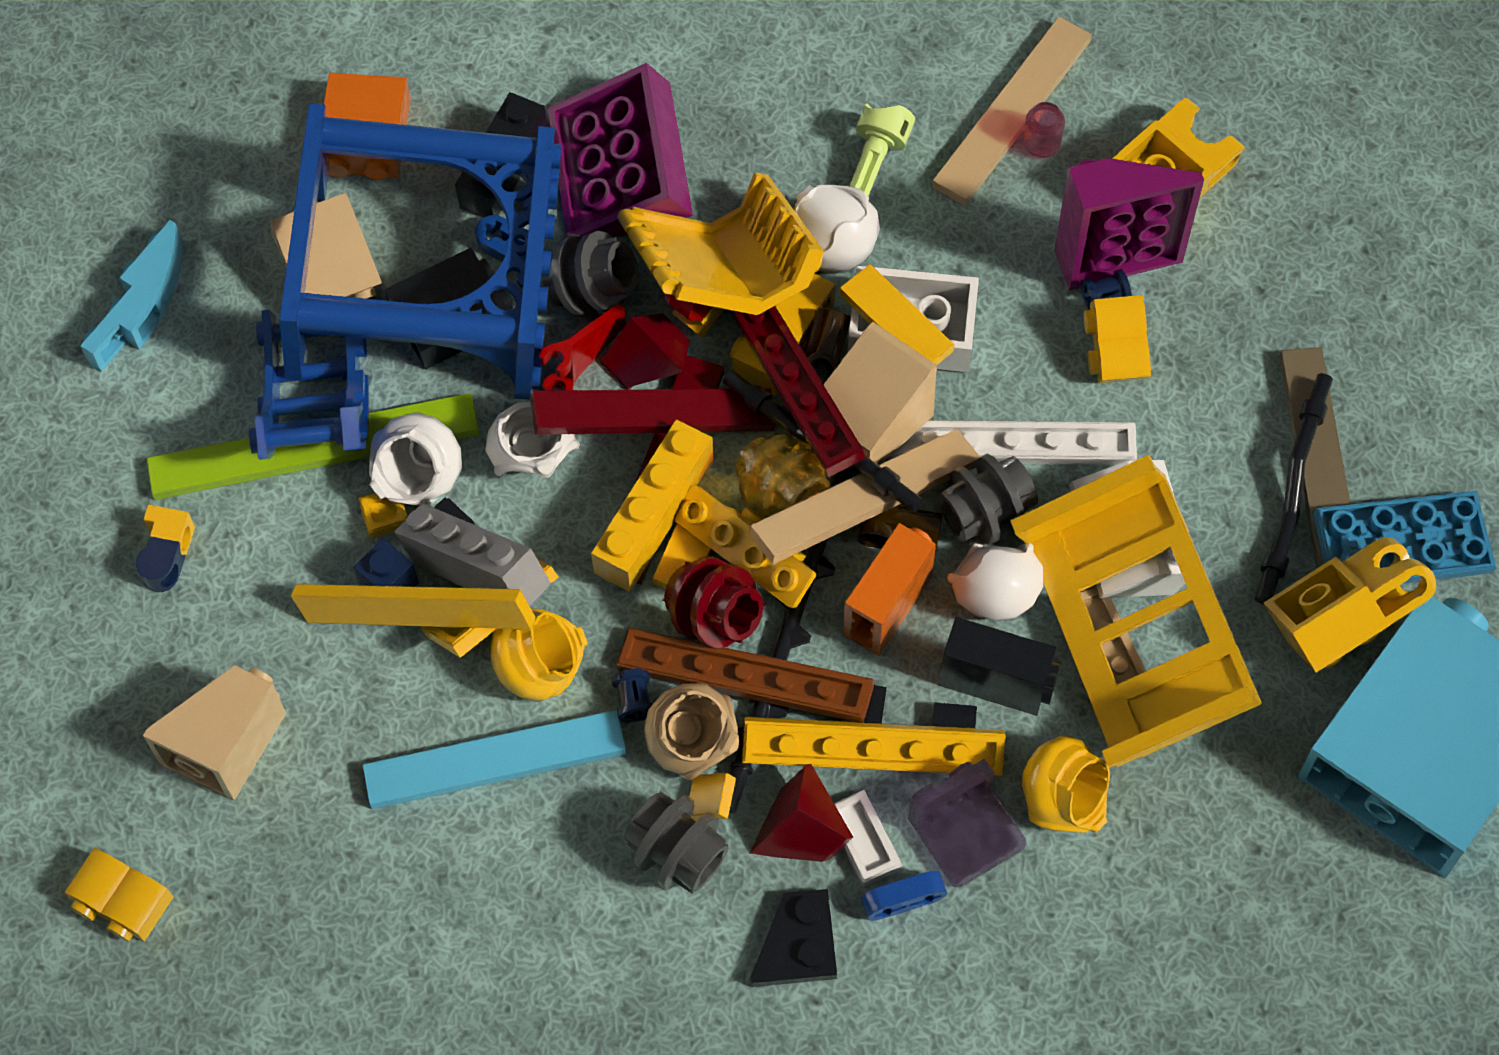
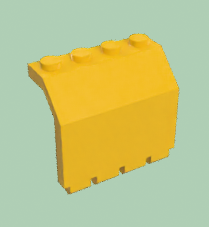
M754 172L739 208L711 223L632 207V210L623 209L617 216L618 221L665 294L674 295L677 300L759 315L809 287L814 273L820 269L824 250L769 175Z

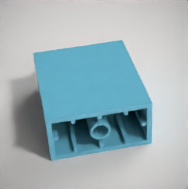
M1432 596L1427 602L1411 611L1314 744L1298 778L1446 878L1499 803V640L1487 632L1489 629L1488 621L1480 611L1469 603L1456 598H1447L1442 603Z

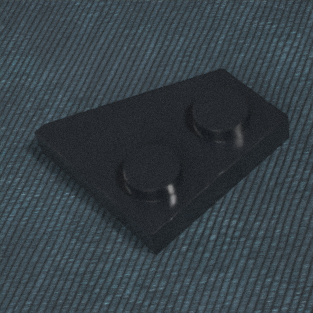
M828 889L784 893L751 975L752 987L837 979Z

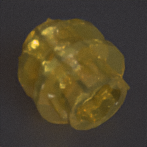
M773 434L772 437L765 435L758 437L740 452L737 460L736 474L737 478L740 479L739 492L741 499L753 509L759 510L760 514L765 518L831 488L830 482L826 479L827 474L813 450L807 449L794 435L781 434L777 436Z

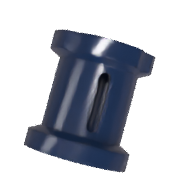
M1122 269L1115 270L1112 276L1091 281L1090 279H1085L1081 281L1082 296L1088 310H1090V303L1094 299L1132 296L1128 278Z
M640 668L623 670L613 675L611 678L612 686L618 690L621 707L617 711L619 721L632 723L646 720L648 709L652 705L649 701L646 684L650 680L649 672Z

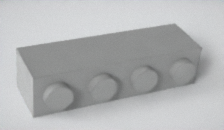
M423 503L411 512L407 519L394 531L416 567L464 588L520 589L527 603L531 606L551 585L531 548Z

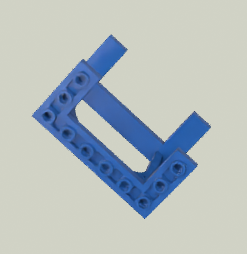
M309 103L279 319L285 378L302 379L306 333L430 344L466 351L492 362L505 371L515 387L514 399L530 400L532 386H540L542 365L540 364L539 356L544 344L545 324L537 323L538 311L546 312L548 287L540 285L541 275L550 276L552 251L544 250L545 239L553 240L555 215L548 214V209L556 210L562 144H554L555 128L539 126L538 138L333 118L326 117L325 105ZM328 154L444 165L463 171L479 180L497 198L508 222V248L498 270L484 285L474 292L453 301L437 304H416L305 293L317 202L324 201L326 198L329 175ZM497 166H502L495 175H489L485 171V167L496 171ZM514 174L519 175L525 181L526 186L515 192H507L501 186L507 177ZM525 200L523 204L524 212H517L513 207L514 204ZM529 224V230L523 228ZM523 239L525 243L523 245H516L514 240ZM526 255V261H524L520 256ZM509 272H518L516 274L518 286L506 279ZM495 290H504L513 296L516 301V307L512 310H502L494 305L490 294ZM480 303L487 314H482V309L470 311L472 305Z

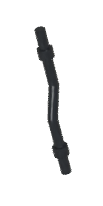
M733 370L725 375L723 384L742 397L745 406L757 415L764 414L796 440L808 444L792 415L772 400L773 396L760 385L754 387ZM867 456L865 459L851 465L872 481L871 486L882 495H891L913 513L921 507L923 499L901 483V477L889 467L884 466L882 468Z
M1324 373L1317 375L1310 398L1304 400L1299 415L1302 422L1289 458L1283 515L1271 551L1265 553L1260 568L1263 575L1255 601L1262 605L1274 596L1279 578L1285 576L1290 561L1287 553L1300 517L1305 463L1317 426L1323 424L1328 409L1325 402L1333 378Z

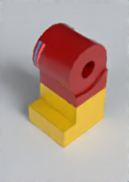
M665 294L664 297L665 302L675 309L672 314L700 337L707 333L725 310L723 308L677 300L674 295Z

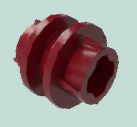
M713 556L700 557L692 563L686 561L685 565L678 568L669 578L664 598H662L670 613L672 624L678 633L693 640H699L713 648L728 647L734 642L743 643V640L752 635L758 627L762 618L763 606H765L762 596L756 590V583L749 571L734 564L728 565V563Z

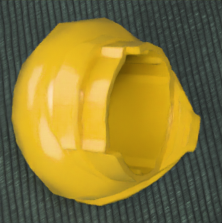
M531 608L536 617L531 629L496 628L494 630L490 643V659L499 682L508 691L520 698L540 702L562 694L571 684L579 669L584 647L588 643L582 627H576L558 614L544 609Z
M1058 736L1038 747L1026 764L1021 784L1028 807L1029 821L1042 829L1086 833L1089 830L1095 833L1098 832L1107 822L1106 802L1110 770L1106 761L1097 757L1083 741L1073 736Z

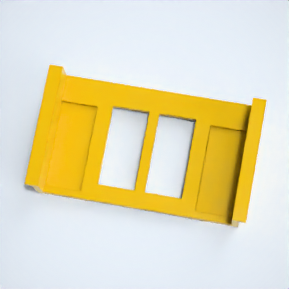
M1149 454L1011 520L1016 536L1025 543L1030 542L1033 544V552L1043 566L1044 586L1109 747L1102 750L1109 768L1119 767L1137 758L1145 757L1262 704L1194 546L1166 475L1154 465ZM1171 549L1187 589L1101 629L1095 630L1080 592ZM1194 602L1210 642L1117 684L1102 644Z

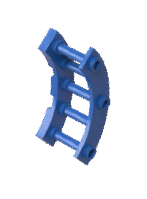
M270 309L261 310L262 322H256L258 345L264 346V397H258L259 416L254 417L255 428H249L251 453H258V459L265 460L273 457L276 447L336 441L337 445H343L344 451L363 450L366 447V441L362 438H368L369 377L364 374V370H360L359 357H367L366 338L340 336V338H346L347 356H340V361L304 364L302 379L285 378L284 366L279 367L277 340H281L280 324H276V317ZM306 333V338L328 336L324 334ZM342 377L343 381L347 380V388L340 389V393L280 399L279 383ZM340 410L338 417L279 423V416Z

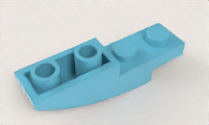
M169 220L161 230L154 232L148 241L147 247L136 259H132L127 263L119 278L125 294L118 297L112 303L109 313L98 326L92 327L86 333L83 343L80 345L88 363L101 372L126 342L140 350L155 330L169 305L179 278L183 256V240L176 223Z

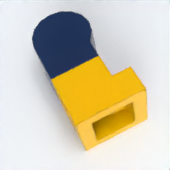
M148 504L143 520L150 532L147 547L136 558V568L149 590L165 592L175 586L179 579L195 525L189 512Z

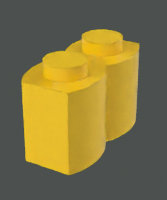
M1143 295L1094 299L1090 303V310H1084L1086 334H1092L1094 350L1088 351L1090 375H1097L1098 384L1143 380L1151 377Z
M95 847L64 892L73 901L70 908L74 912L92 922L96 916L110 922L106 929L127 942L133 936L145 942L174 898L171 892L162 884Z

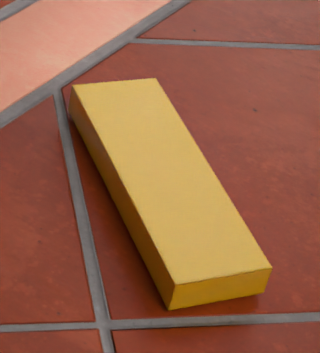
M871 264L840 287V296L869 324L872 322L876 323L934 364L938 365L954 352L955 344Z

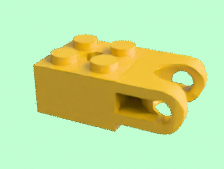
M1185 97L1158 121L1155 120L1112 159L1202 173L1204 183L1200 195L1201 198L1238 163L1245 146L1230 135L1217 143H1205L1196 138L1191 128L1195 114L1200 108Z
M1383 537L1372 542L1343 562L1337 557L1332 558L1265 601L1264 605L1287 643L1317 673L1323 668L1336 665L1343 655L1359 645L1370 643L1377 638L1379 632L1427 602L1436 591V579L1434 573L1425 564L1409 557L1407 550L1401 543L1393 538ZM1393 552V563L1389 567L1380 568L1379 563L1384 554ZM1411 576H1420L1419 585L1414 590H1403L1400 587Z

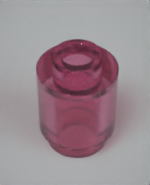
M1041 102L1027 113L1023 133V146L1031 155L1047 158L1055 155L1060 150L1065 117L1058 106L1050 102Z

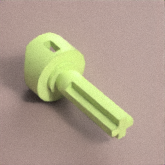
M866 103L856 126V132L866 140L850 186L861 189L867 196L870 194L888 149L894 151L902 150L907 144L915 123V116L905 107L897 105L873 109Z

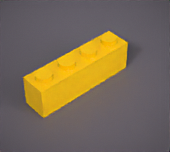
M677 419L675 420L592 551L591 557L594 574L631 592L675 522L674 519L687 492L692 485H698L713 461V437Z

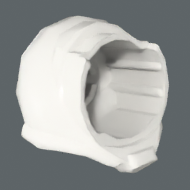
M822 184L816 187L808 185L796 195L797 203L795 204L794 211L824 250L819 271L826 274L843 273L864 262L873 251L880 226L877 210L869 202V197L861 189L842 185Z
M520 402L498 414L488 431L485 451L495 467L494 474L496 476H502L507 472L515 471L549 478L558 464L571 450L579 449L580 443L576 440L575 434L535 435L530 402Z
M418 412L398 416L391 419L383 429L374 434L369 458V476L372 480L369 485L380 499L388 498L392 502L420 506L422 503L431 505L438 497L449 492L454 486L462 469L461 448L452 431L436 417Z
M1029 542L1016 548L988 547L981 543H975L958 568L947 575V580L952 584L957 603L974 616L992 621L1015 619L1031 608L1043 588V566L1033 552V544Z

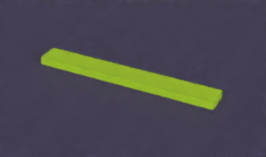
M472 393L369 413L368 438H362L366 441V447L363 450L344 451L343 445H337L336 441L276 447L271 459L260 460L258 459V453H251L248 437L148 457L147 463L152 495L155 500L368 458L370 457L371 442L376 432L383 429L391 419L415 412L436 417L452 431L456 440L480 435Z

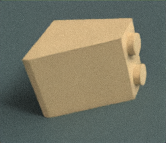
M347 193L317 203L305 293L363 299L376 297L375 289L381 288L382 281ZM294 212L270 220L271 233L286 268Z
M872 322L824 383L831 398L862 446L865 455L876 464H883L934 416L937 365Z
M234 665L148 727L143 737L160 765L235 800L286 715V711L280 700V694L272 683L273 679L268 674L253 667L246 671Z

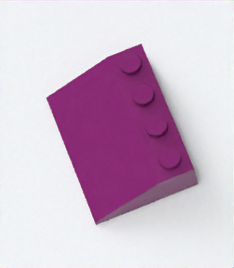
M644 63L547 108L550 127L555 128L554 144H562L559 189L567 237H583L594 231L606 232L612 238L626 236L627 233L618 221L617 216L621 210H632V207L684 218L693 216L671 85L668 80L649 64Z
M1112 158L1098 161L1084 160L1073 167H1069L1054 248L1068 290L1081 288V281L1085 279L1095 281L1112 276L1113 272L1118 269H1122L1126 276H1131L1183 263L1204 183L1202 173Z

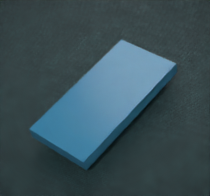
M1477 491L1316 508L1313 512L1324 564L1334 557L1343 562L1372 542L1383 537H1390L1405 547L1411 559H1416L1425 564L1434 573L1436 580L1493 573L1496 569ZM1393 552L1384 554L1379 563L1380 568L1389 567L1393 563ZM1413 575L1404 583L1420 582V576Z

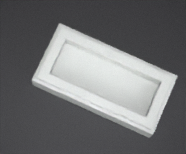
M865 790L835 802V806L854 837L843 849L862 887L902 870L903 865Z

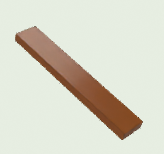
M628 627L616 663L618 671L640 668L647 670L649 677L676 684L706 683L719 693L858 723H864L875 685L872 678L725 647L713 648L701 642Z

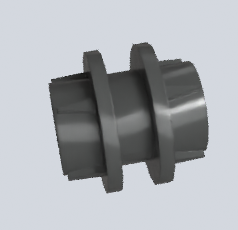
M594 231L583 237L571 236L561 240L551 256L550 276L542 275V284L544 287H548V297L558 306H564V309L573 315L584 317L590 316L597 311L607 312L618 303L622 305L625 298H628L627 293L633 291L637 285L639 265L632 249L625 242L617 241L616 237L612 238L606 232Z
M988 453L976 459L978 474L976 476L963 466L951 472L952 486L938 494V502L949 528L962 543L979 537L982 542L991 545L1000 540V523H1003L1010 531L1015 532L1011 520L1025 514V511L1038 504V495L1034 483L1024 465L1015 456L1000 462Z
M660 791L651 796L636 812L626 828L624 839L628 842L627 845L636 852L633 859L634 867L640 871H646L655 864H658L661 867L657 878L659 886L664 890H668L678 884L693 894V892L701 889L714 875L723 862L729 847L725 843L726 840L716 832L719 826V819L712 813H707L695 821L691 818L695 807V801L688 795H682L678 799L673 800Z

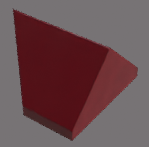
M664 313L631 317L602 359V364L629 390L635 385L683 373L690 340Z
M812 764L805 765L780 789L750 850V854L824 862L831 859L854 838Z

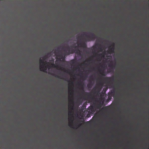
M985 759L974 765L971 762L960 765L950 773L949 780L937 787L933 783L924 786L912 796L913 801L910 802L908 820L950 884L956 888L963 887L1023 851L1026 846V838L991 788L994 772Z

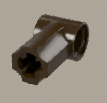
M817 307L804 354L810 363L812 361H820L826 366L828 372L825 381L822 382L824 385L839 365L851 316L836 310Z
M897 505L859 523L855 538L857 542L864 546L882 549L898 524L901 523L909 529L915 527L928 534L932 542L936 544V551L943 513L919 509L913 513L906 507Z

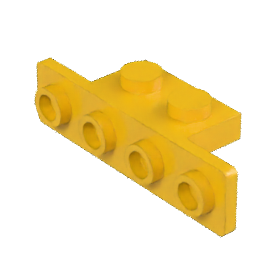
M692 485L674 521L728 562L749 571L757 584L786 606L796 608L816 577V573L803 564L806 555L798 552L772 565L749 535L751 525L765 519V517L746 506L743 511L727 507L700 486Z

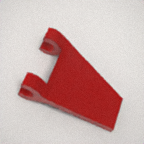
M618 303L569 339L550 344L542 349L539 356L541 365L545 366L552 358L561 359V363L556 368V373L545 378L542 385L543 390H552L557 386L563 387L565 390H574L577 378L625 327L624 306Z

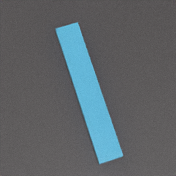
M617 710L371 762L363 764L369 803L371 809L622 756L626 755V748Z

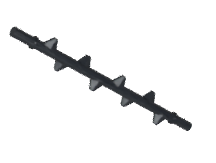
M850 466L832 475L828 489L851 479L853 475L851 472L852 467ZM828 539L807 548L805 554L806 558L803 564L816 573L815 579L834 576L836 567L823 556ZM813 582L796 608H790L777 599L786 608V612L770 657L787 660L792 648L810 642L811 635L799 624ZM755 701L750 717L783 718L787 716L789 709L779 705ZM744 727L738 728V753L735 762H732L730 765L732 769L730 775L735 777L736 781L729 813H736L748 775H751L753 772L751 763H742Z

